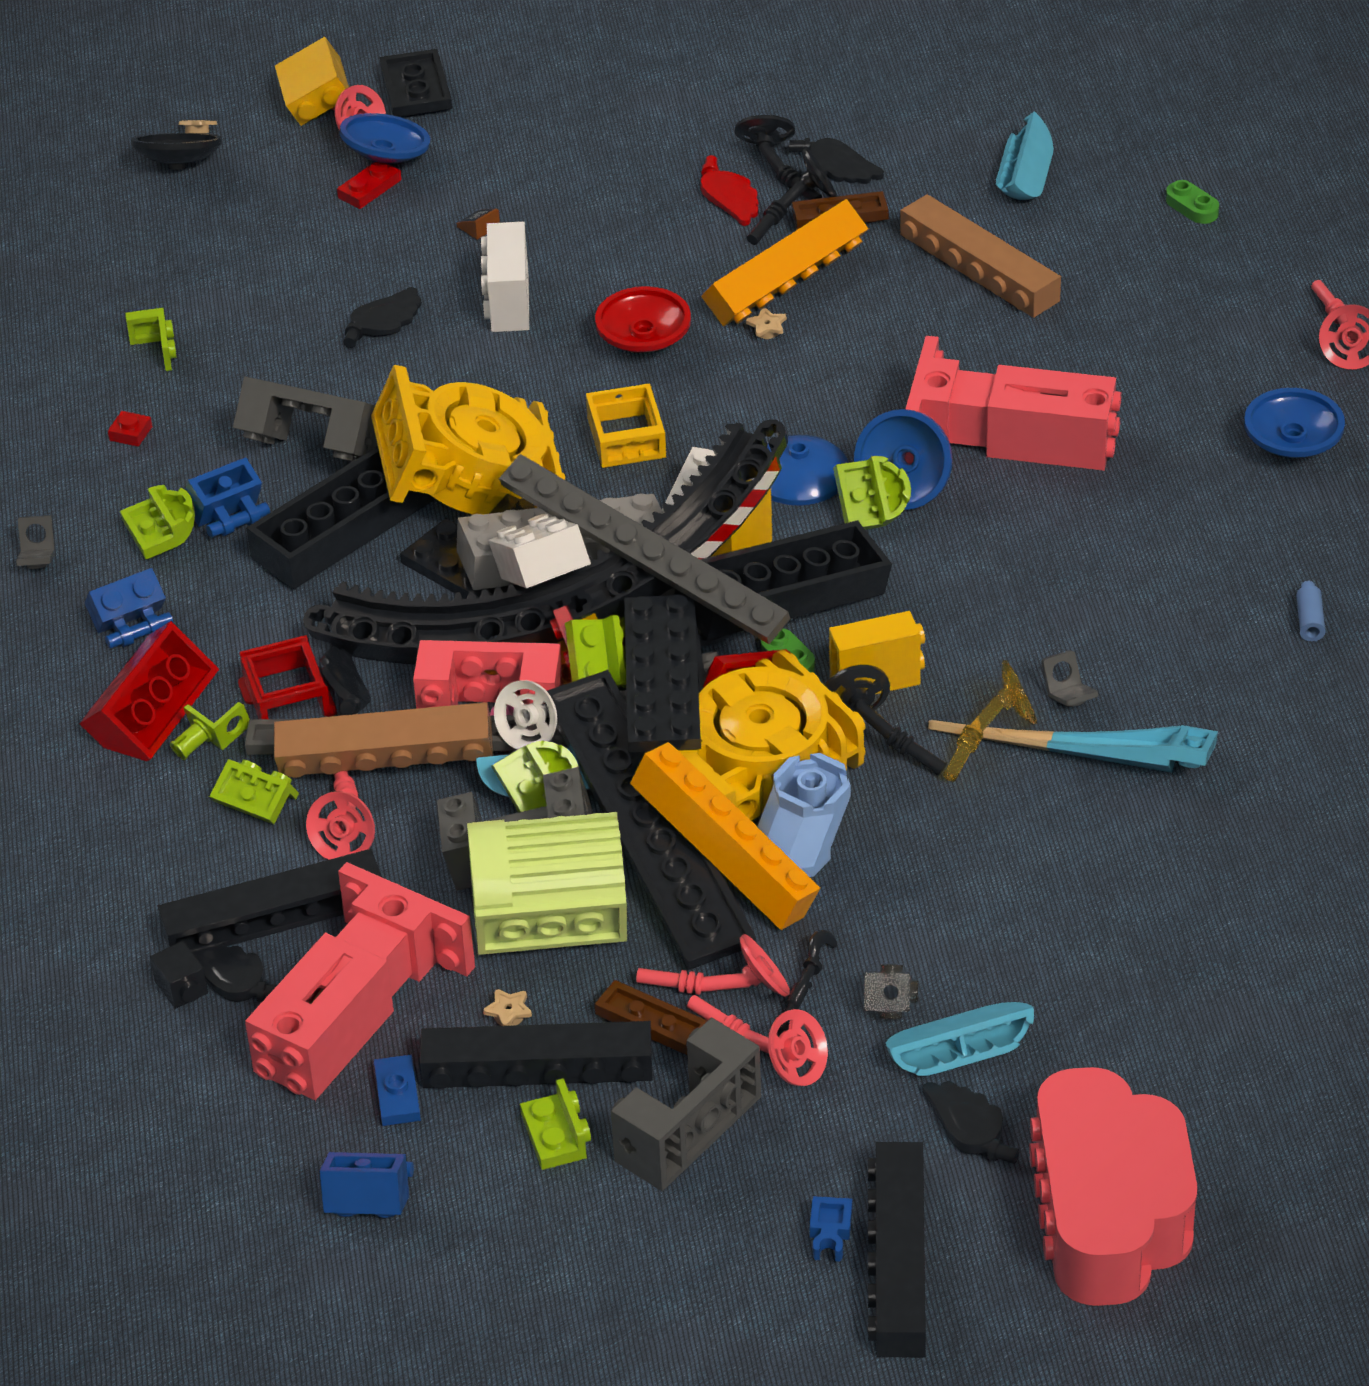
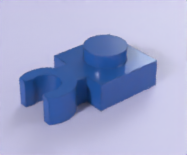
M813 1196L810 1238H814V1260H820V1252L825 1248H831L835 1251V1261L840 1262L842 1260V1239L850 1240L853 1199Z

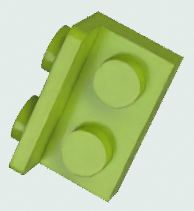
M611 615L604 619L570 620L566 622L565 628L572 682L609 670L618 688L626 685V661L624 660L622 645L624 633L620 626L619 616Z
M228 759L209 797L214 802L275 824L287 798L296 800L299 792L291 785L292 779L280 772L273 771L270 775L262 772V768L251 761L243 759L241 763Z
M564 1078L556 1080L557 1094L520 1103L521 1116L542 1170L587 1158L586 1142L591 1141L590 1129L585 1118L579 1119L577 1113H580V1105L575 1090L568 1091Z

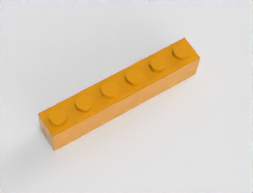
M845 199L714 282L701 297L723 327L733 320L736 324H739L752 314L750 309L755 306L759 310L764 308L775 299L773 295L778 291L781 295H784L797 285L795 282L801 277L805 281L818 272L817 266L823 263L827 267L841 256L839 252L845 249L848 253L854 250L863 242L860 237L869 228L849 201Z
M667 742L645 753L630 784L780 930L804 918L820 887L672 744Z

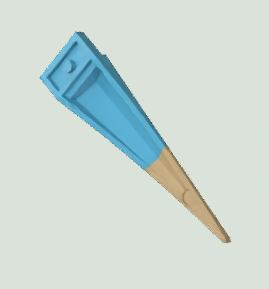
M929 720L928 730L1171 773L1175 761H1179V765L1188 768H1198L1200 765L1206 766L1216 746L1218 731L1184 725L1124 731L1053 732L992 728Z

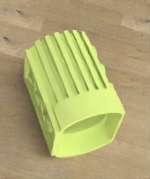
M617 812L566 817L558 816L533 820L524 819L510 822L494 820L467 823L478 955L627 941L625 876Z

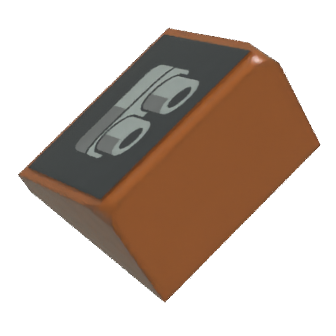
M497 208L480 209L457 222V227L478 240L487 234V223H500L499 210Z

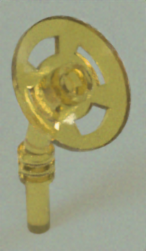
M1007 660L1001 663L1003 689L997 691L998 695L993 697L970 725L964 727L956 742L958 747L943 773L944 778L948 781H956L970 753H974L984 736L983 731L1004 707L1006 710L1013 707L1031 725L1037 724L1027 695Z

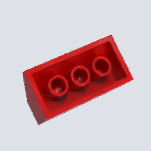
M170 621L149 634L79 724L103 748L149 761L186 714L184 707L187 704L193 705L219 671V668Z

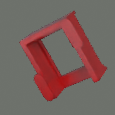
M307 635L239 652L243 677L238 680V686L244 702L254 705L259 719H269L267 709L317 697L324 716L332 717L336 715V706L328 686L324 683ZM306 667L311 682L264 694L259 681L260 677Z

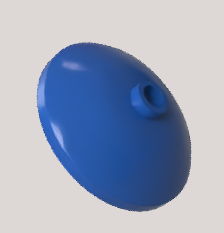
M380 113L356 114L344 119L340 125V137L345 144L362 157L374 162L395 164L409 161L424 154L430 145V136L424 128L398 116Z
M1280 388L1261 394L1248 405L1245 412L1244 427L1250 439L1262 449L1282 457L1306 458L1321 454L1331 449L1340 441L1344 433L1345 417L1341 408L1332 399L1321 393L1303 388Z
M898 409L877 416L863 429L855 446L854 462L868 460L871 456H882L888 458V461L899 469H904L911 485L910 500L904 510L918 508L934 500L946 486L951 474L952 450L945 432L932 418L915 410ZM907 452L912 453L914 456L912 464H908L905 461Z
M789 435L787 447L779 459L782 469L771 486V500L786 505H810L833 497L838 493L833 468L836 464L848 463L845 454L836 445L820 437Z

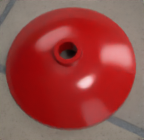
M650 286L627 288L610 295L598 306L595 314L596 329L602 339L616 348L636 353L654 352L673 345L687 333L691 324L690 308L682 297L667 289Z

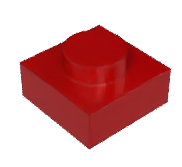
M121 411L108 429L109 441L139 447L153 427L151 417Z

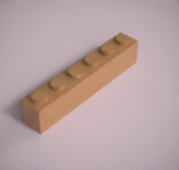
M926 194L900 210V235L1034 318L1060 302V275L930 195Z
M487 702L274 722V758L278 771L293 778L307 774H336L340 771L351 770L370 771L375 768L394 766L405 768L416 764H443L448 761L459 760L476 761L478 757L493 756L492 721Z

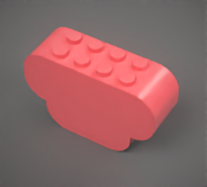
M1094 1067L1062 1070L1049 1076L1041 1084L1038 1091L1037 1117L1030 1118L1032 1142L1036 1141V1143L1029 1144L1031 1167H1036V1171L1039 1172V1174H1034L1036 1198L1040 1197L1041 1203H1044L1039 1205L1038 1212L1040 1229H1045L1046 1235H1048L1043 1236L1045 1260H1052L1055 1281L1060 1290L1076 1302L1092 1306L1116 1305L1130 1302L1147 1289L1151 1279V1270L1165 1269L1180 1263L1188 1256L1193 1246L1197 1181L1185 1118L1177 1106L1162 1097L1148 1094L1132 1095L1127 1082L1116 1073L1106 1069Z

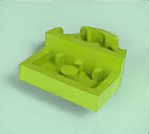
M871 456L868 460L836 464L833 468L845 523L858 520L865 530L886 526L903 512L910 500L911 485L904 469H899L889 462L886 457Z
M165 485L148 488L150 499L120 511L122 521L145 559L173 549L184 543L189 537L194 526L195 511L191 496L183 488H180L179 491L167 490Z
M536 741L524 745L491 765L518 812L547 806L543 775L579 767L575 757L567 748L548 741Z

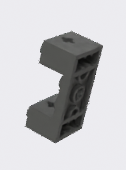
M244 376L233 428L244 431L243 437L273 445L275 439L287 441L293 410L297 409L330 417L323 448L334 450L333 457L353 462L378 446L371 418L375 405Z
M579 767L543 775L547 806L485 821L504 820L505 822L524 819L533 820L593 814ZM472 792L437 800L442 853L457 891L472 887L467 823L483 822Z
M712 1017L702 1027L694 1029L687 1039L690 1093L687 1096L681 1097L673 1109L636 1087L625 1098H620L611 1110L614 1162L660 1191L665 1190L761 1098L760 1046Z

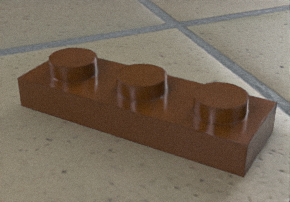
M884 192L792 202V213L796 228L798 230L845 199L849 201L863 222L872 223L879 220H888L889 209Z
M617 980L612 982L594 1004L595 1014L612 1022L651 1021L652 1040L687 1055L686 1043L689 1035L694 1029L702 1027L707 1022L703 1018Z

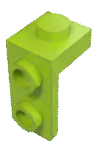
M156 308L126 312L130 345L161 341L165 370L171 371V359L177 358L173 339L172 320H165L164 309Z

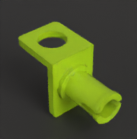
M240 702L236 703L213 723L187 704L184 707V711L191 726L174 741H171L170 747L182 760H186L205 741L213 743L223 751L248 728L250 719L245 706ZM239 716L237 726L232 731L227 732L228 723L232 718Z

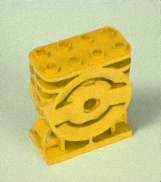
M393 365L371 414L390 501L403 503L410 490L429 494L443 504L473 515L489 514L506 494L519 499L522 498L503 487L499 480L501 475L520 454L565 480V474L562 472L559 462V452L556 451L553 440L554 433L550 429L548 422V411L545 410L542 402L533 401L529 408H527L526 401L523 398H512L496 389L467 382L445 384L433 391L426 385L410 382L406 367Z
M779 650L773 654L772 662L768 659H762L756 663L755 667L728 672L707 684L699 693L701 749L678 750L752 821L763 813L773 787V774L789 757L800 756V761L809 760L810 754L822 753L845 764L846 771L847 765L853 769L860 767L864 763L865 723L858 712H853L845 705L836 692H831L820 682L815 673L809 672L801 665L794 654L788 653L785 650Z

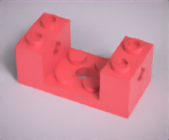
M420 640L413 677L416 709L458 705V702L495 703L499 693L505 686L520 680L535 682L546 691L562 686L563 675L560 644ZM495 670L498 675H489L484 671ZM520 689L515 692L517 696L526 693L535 694V691L529 689ZM525 699L523 702L526 705L533 703V700Z

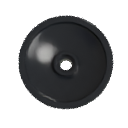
M162 133L131 138V146L138 153L152 161L167 163L168 169L174 170L186 169V163L206 158L222 144L221 136L204 133Z

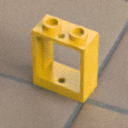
M650 383L586 393L587 419L602 468L666 458L665 430ZM645 415L648 427L604 433L601 426L602 421Z

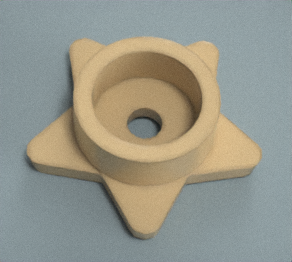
M182 120L179 121V125H185V133H209V125H217V121Z
M763 308L758 316L747 318L746 324L755 327L757 337L771 339L784 333L781 324L787 317L786 314H772L768 309Z
M498 989L495 991V1002L485 1007L483 1011L484 1015L493 1016L495 1021L501 1026L518 1025L524 1018L532 1016L531 1010L525 1005L526 991L508 994Z

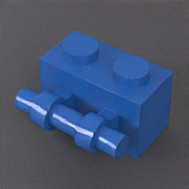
M246 457L189 479L187 482L186 491L192 498L195 522L198 527L216 521L206 525L207 534L211 538L220 534L223 536L229 535L234 532L235 528L244 524L250 526L270 513V508L266 502L255 505L262 482ZM242 510L241 512L229 516L232 513Z
M152 568L89 591L85 600V606L98 634L114 628L115 633L105 636L106 643L110 649L119 645L123 647L134 643V639L151 634L168 622H173L169 612L159 616L154 613L161 610L166 597ZM140 617L143 619V622L130 627L126 624Z
M329 1152L320 1169L324 1213H337L339 1216L344 1217L356 1214H375L382 1218L401 1215L409 1198L408 1177H413V1162L406 1161V1154Z

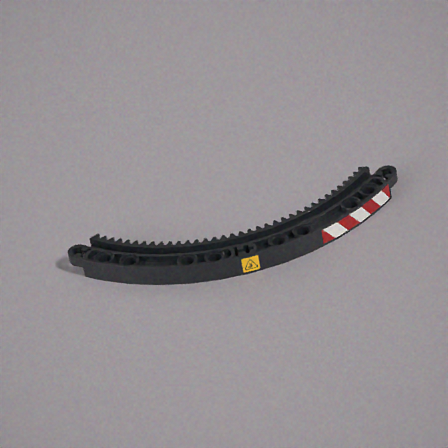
M773 419L765 420L758 425L754 434L745 432L741 423L726 424L725 428L728 435L720 434L721 445H714L712 447L715 456L707 455L705 457L708 466H698L700 476L691 475L689 477L692 486L682 485L683 496L673 494L674 505L662 504L665 513L661 514L654 511L652 515L655 521L651 523L643 520V526L698 559L711 557L742 526L782 469L779 459L788 444V436L782 422ZM774 433H777L778 438L772 437L769 441V450L767 448V441L765 437H771ZM599 549L597 550L598 559L594 560L588 556L591 562L590 565L529 588L521 586L517 590L513 584H509L506 593H503L500 587H496L492 596L489 595L486 589H483L480 598H476L474 592L469 591L467 599H463L460 592H458L451 601L447 593H443L440 601L436 600L434 594H430L427 600L424 601L420 593H417L413 601H411L408 593H404L399 600L394 591L386 598L383 590L379 589L374 595L369 587L361 592L358 585L355 584L350 589L347 582L343 581L332 592L335 597L332 607L321 604L312 606L304 614L303 622L311 637L331 643L332 646L337 647L339 650L343 648L352 657L400 664H416L420 640L558 644L564 638L557 640L550 620L555 618L553 610L568 606L573 620H597L611 615H618L620 619L624 617L625 612L624 598L660 596L673 587L610 550L609 553H605ZM630 589L625 593H621L623 590ZM323 618H325L327 623L331 626L332 632L330 631L327 624L319 623L316 627L314 622H321ZM533 627H538L535 630L529 631ZM498 635L496 638L489 640L491 637Z

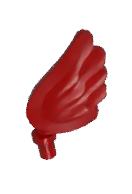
M713 155L707 156L701 170L700 189L702 194L709 201L731 215L740 225H749L751 218L758 216L759 201L757 199V190L751 187L750 179L733 172L719 171L717 158Z

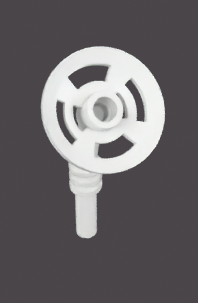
M520 680L508 684L499 693L494 706V720L503 740L511 747L519 749L536 741L549 742L557 727V711L553 699L542 686L532 681ZM520 689H529L535 691V694L526 693L517 696L515 692ZM627 690L620 691L627 703ZM531 699L533 703L525 705L523 700ZM507 705L514 707L513 717L516 726L512 729L507 721ZM550 717V722L548 725L545 722L546 718ZM534 724L537 726L535 730L526 729L527 726ZM523 735H541V738L536 741H526L521 739Z

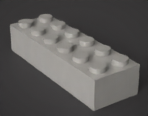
M637 494L629 497L604 498L600 500L642 526L643 520L651 523L655 521L652 515L654 511L664 514L654 494ZM537 507L517 511L506 510L501 513L484 515L474 514L458 518L457 553L473 590L509 586V584L516 585L501 579L488 541L498 537L496 534L498 530L514 525L517 529L529 525L528 520L541 514H548V517L553 516ZM581 533L587 554L592 559H598L597 550L599 549L605 553L610 552L606 547Z

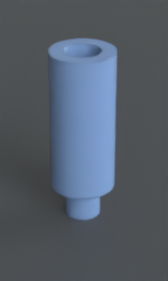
M1305 581L1296 593L1300 635L1306 641H1317L1325 635L1322 594L1312 581Z

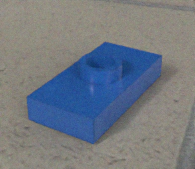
M412 1054L375 1059L374 1066L382 1126L421 1121Z

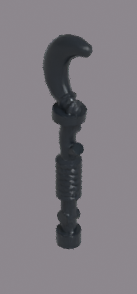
M818 930L810 937L808 943L809 958L803 963L804 969L800 981L795 983L785 1002L786 1008L784 1012L800 1008L808 989L812 987V983L809 982L810 978L813 975L819 974L822 970V964L819 961V952L822 945L828 944L833 948L837 947L838 943L831 932ZM790 1020L780 1026L777 1035L780 1036L782 1032L789 1030Z

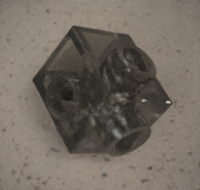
M880 964V971H865L864 1011H880L879 1018L901 1019L902 1012H910V1003H918V981L911 980V972H903V965ZM888 985H893L898 989V995L892 998L888 997L884 992V988Z

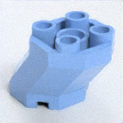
M822 753L810 754L809 760L800 761V756L789 757L773 774V787L758 828L809 877H814L831 859V846L851 796V786L849 778L847 779L845 764Z

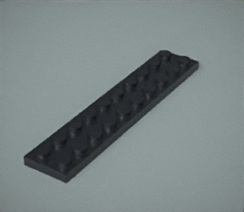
M609 670L547 690L556 707L557 728L569 751L575 757L579 769L602 812H617L622 849L687 970L742 951L739 938L743 934L748 935L756 942L754 932L720 871L630 784L643 756L647 752H628L627 703Z

